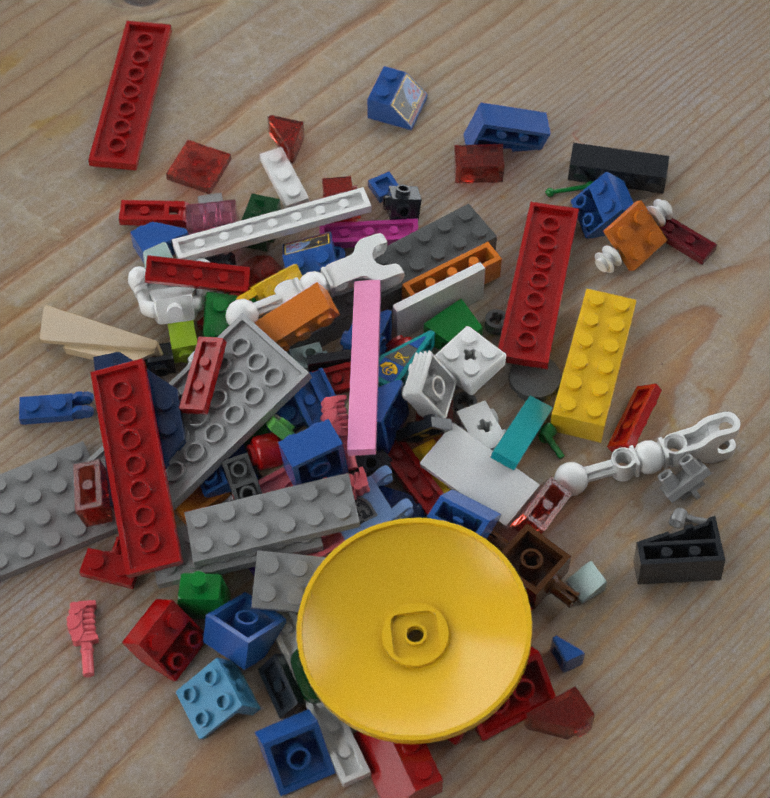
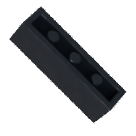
M573 143L568 180L585 183L589 181L594 182L605 172H608L623 180L627 189L664 194L670 156Z

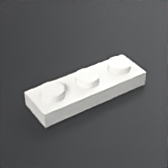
M279 147L261 153L260 161L284 207L289 208L309 202V197L283 148Z

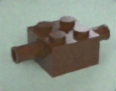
M528 524L510 542L494 531V529L486 540L497 547L515 568L526 590L529 604L533 609L550 594L567 605L568 608L573 607L581 594L561 580L569 571L571 555Z

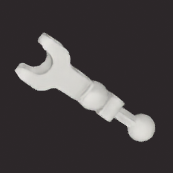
M381 233L360 239L351 255L322 267L320 272H307L300 280L296 277L281 282L275 287V295L254 303L246 299L233 301L227 308L226 320L231 325L243 313L254 323L259 317L273 311L316 282L327 289L331 298H333L334 296L353 291L354 281L380 280L381 292L400 284L404 279L405 273L401 266L396 263L381 265L374 260L384 254L387 248L385 236Z
M722 412L707 416L690 428L670 433L664 439L659 437L657 442L647 440L640 442L635 448L633 445L629 446V448H618L612 453L611 460L586 467L576 462H566L559 466L555 473V485L561 493L567 496H577L585 490L588 482L610 476L617 481L623 482L630 480L633 476L639 477L640 472L654 474L660 471L662 467L668 469V466H681L678 461L687 453H690L696 459L699 458L704 463L712 464L729 459L735 452L736 444L733 438L739 433L740 420L732 412ZM723 422L730 423L733 426L730 429H719V425ZM721 444H726L728 446V448L725 450L719 449L718 447ZM673 448H674V449H677V450H679V451L674 452V451H671V450H669V449H673ZM619 463H626L627 466H620Z

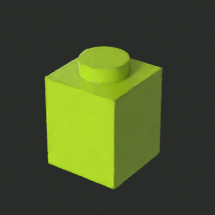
M191 320L169 323L168 330L174 363H188L187 359L195 351L197 345L194 322Z

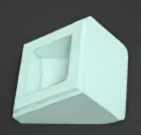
M165 242L143 252L145 268L147 255L173 258Z
M592 561L586 563L566 580L568 586L581 594L579 597L581 603L605 591L607 583Z

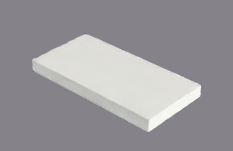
M477 263L394 304L393 337L395 338L399 335L407 337L423 329L424 323L460 298L467 306L483 299L485 267L482 263Z
M453 423L452 430L442 435L422 459L420 466L449 488L500 513L501 517L497 523L507 529L539 490L540 484L519 469L512 470L491 459L493 451Z

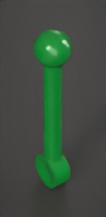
M589 181L585 185L566 188H547L545 194L548 197H552L558 193L584 190L593 181Z

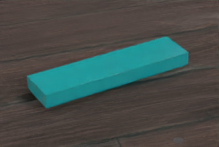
M530 395L493 450L490 458L515 470L547 420L553 407Z

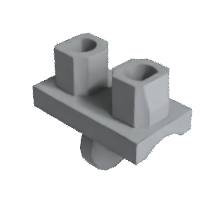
M687 453L678 461L683 468L682 471L674 475L670 469H665L658 475L661 484L659 488L671 503L680 497L684 501L690 495H693L696 500L701 498L697 490L705 485L703 480L712 474L699 458L696 459L690 453Z

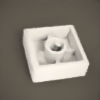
M466 326L435 354L437 359L457 379L456 385L470 395L476 393L506 362V353L469 326Z
M430 350L428 353L426 351L419 354L416 352L413 362L408 368L409 374L406 384L402 387V397L423 418L428 414H439L440 418H446L457 379Z

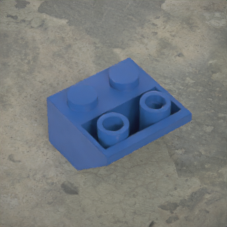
M605 172L570 200L573 208H579L578 221L587 239L606 236L603 230L633 204L625 182L608 172Z
M454 489L441 495L427 515V518L443 520L465 527L485 539L488 538L501 517V514Z

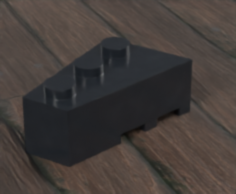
M716 516L709 517L707 522L695 526L692 523L685 525L683 530L671 534L665 532L636 542L634 568L638 585L718 581L722 579L725 556Z

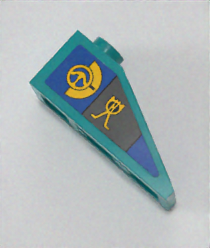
M429 330L382 354L379 357L378 387L396 380L403 381L405 385L409 374L408 368L413 362L415 353H424V351L428 353L429 350L432 351L434 348L435 332Z

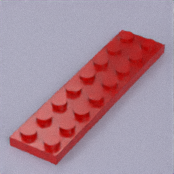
M126 21L90 151L89 166L137 171L172 34L171 24Z
M530 201L498 346L500 350L506 353L505 363L548 369L579 208Z
M141 358L90 372L126 576L132 578L182 565L183 559L145 361Z

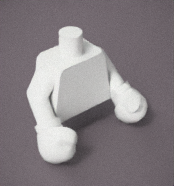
M197 258L196 260H194V261L209 262L208 260H206V259H204V258ZM134 267L128 274V284L138 300L141 313L145 317L154 318L160 325L194 320L198 313L204 310L205 294L209 290L174 287L148 291V283H144L146 271L144 267Z

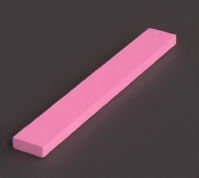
M380 280L354 281L348 456L376 455L381 311Z

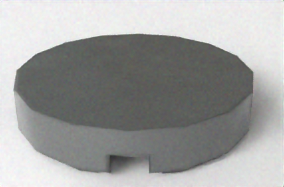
M551 359L549 360L548 369L512 364L509 372L510 388L522 400H527L530 395L542 402L548 400L550 396L558 392L561 382L560 369Z

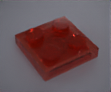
M187 140L167 171V180L211 194L230 164L231 154Z

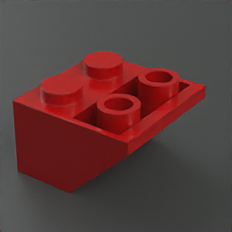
M155 599L123 640L122 644L141 662L176 682L205 644L203 642L204 631L173 600Z

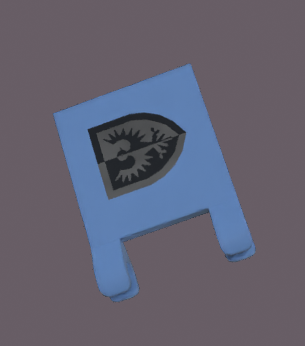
M387 465L380 467L371 476L367 477L370 491L362 496L357 495L355 499L361 527L340 532L345 540L371 526L387 521L408 518L413 515V504L409 499L401 500L391 509L378 486L387 485L393 481L392 471Z

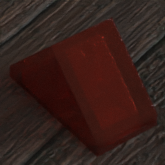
M274 115L268 116L269 134L277 146L283 148L290 163H295L305 138L304 122Z

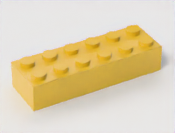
M586 288L551 416V424L558 433L601 443L634 316L636 299Z

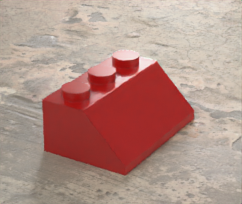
M531 646L524 673L510 697L487 720L474 727L480 740L485 741L558 702L542 656L538 650Z
M359 731L353 734L370 769V778L380 798H430L442 793L443 778L426 743H394L365 735Z

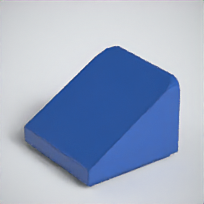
M557 635L553 637L550 651L562 672L565 673L583 664L585 653Z

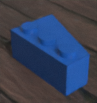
M480 102L464 132L467 155H475L474 151L489 150V154L497 153V149L510 148L512 152L542 150L551 133L546 112Z

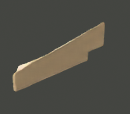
M45 305L43 308L40 341L42 343L64 345L63 348L66 354L94 360L93 357L121 352L133 361L163 355L161 347L156 340Z

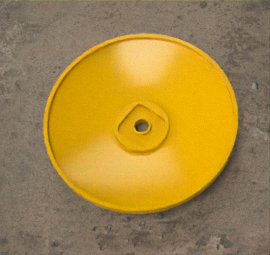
M404 518L383 522L364 529L342 542L322 561L312 575L301 599L297 619V645L305 675L321 702L338 719L351 728L365 735L394 743L421 744L446 740L473 729L487 720L505 703L518 685L524 673L532 643V617L528 596L518 573L509 560L497 547L477 533L454 523L431 518ZM413 630H419L424 636L419 642H412L408 639V634Z

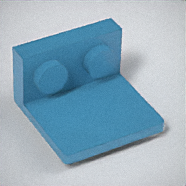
M214 659L176 691L199 739L208 737L236 713L253 716L261 709L239 666L227 659Z

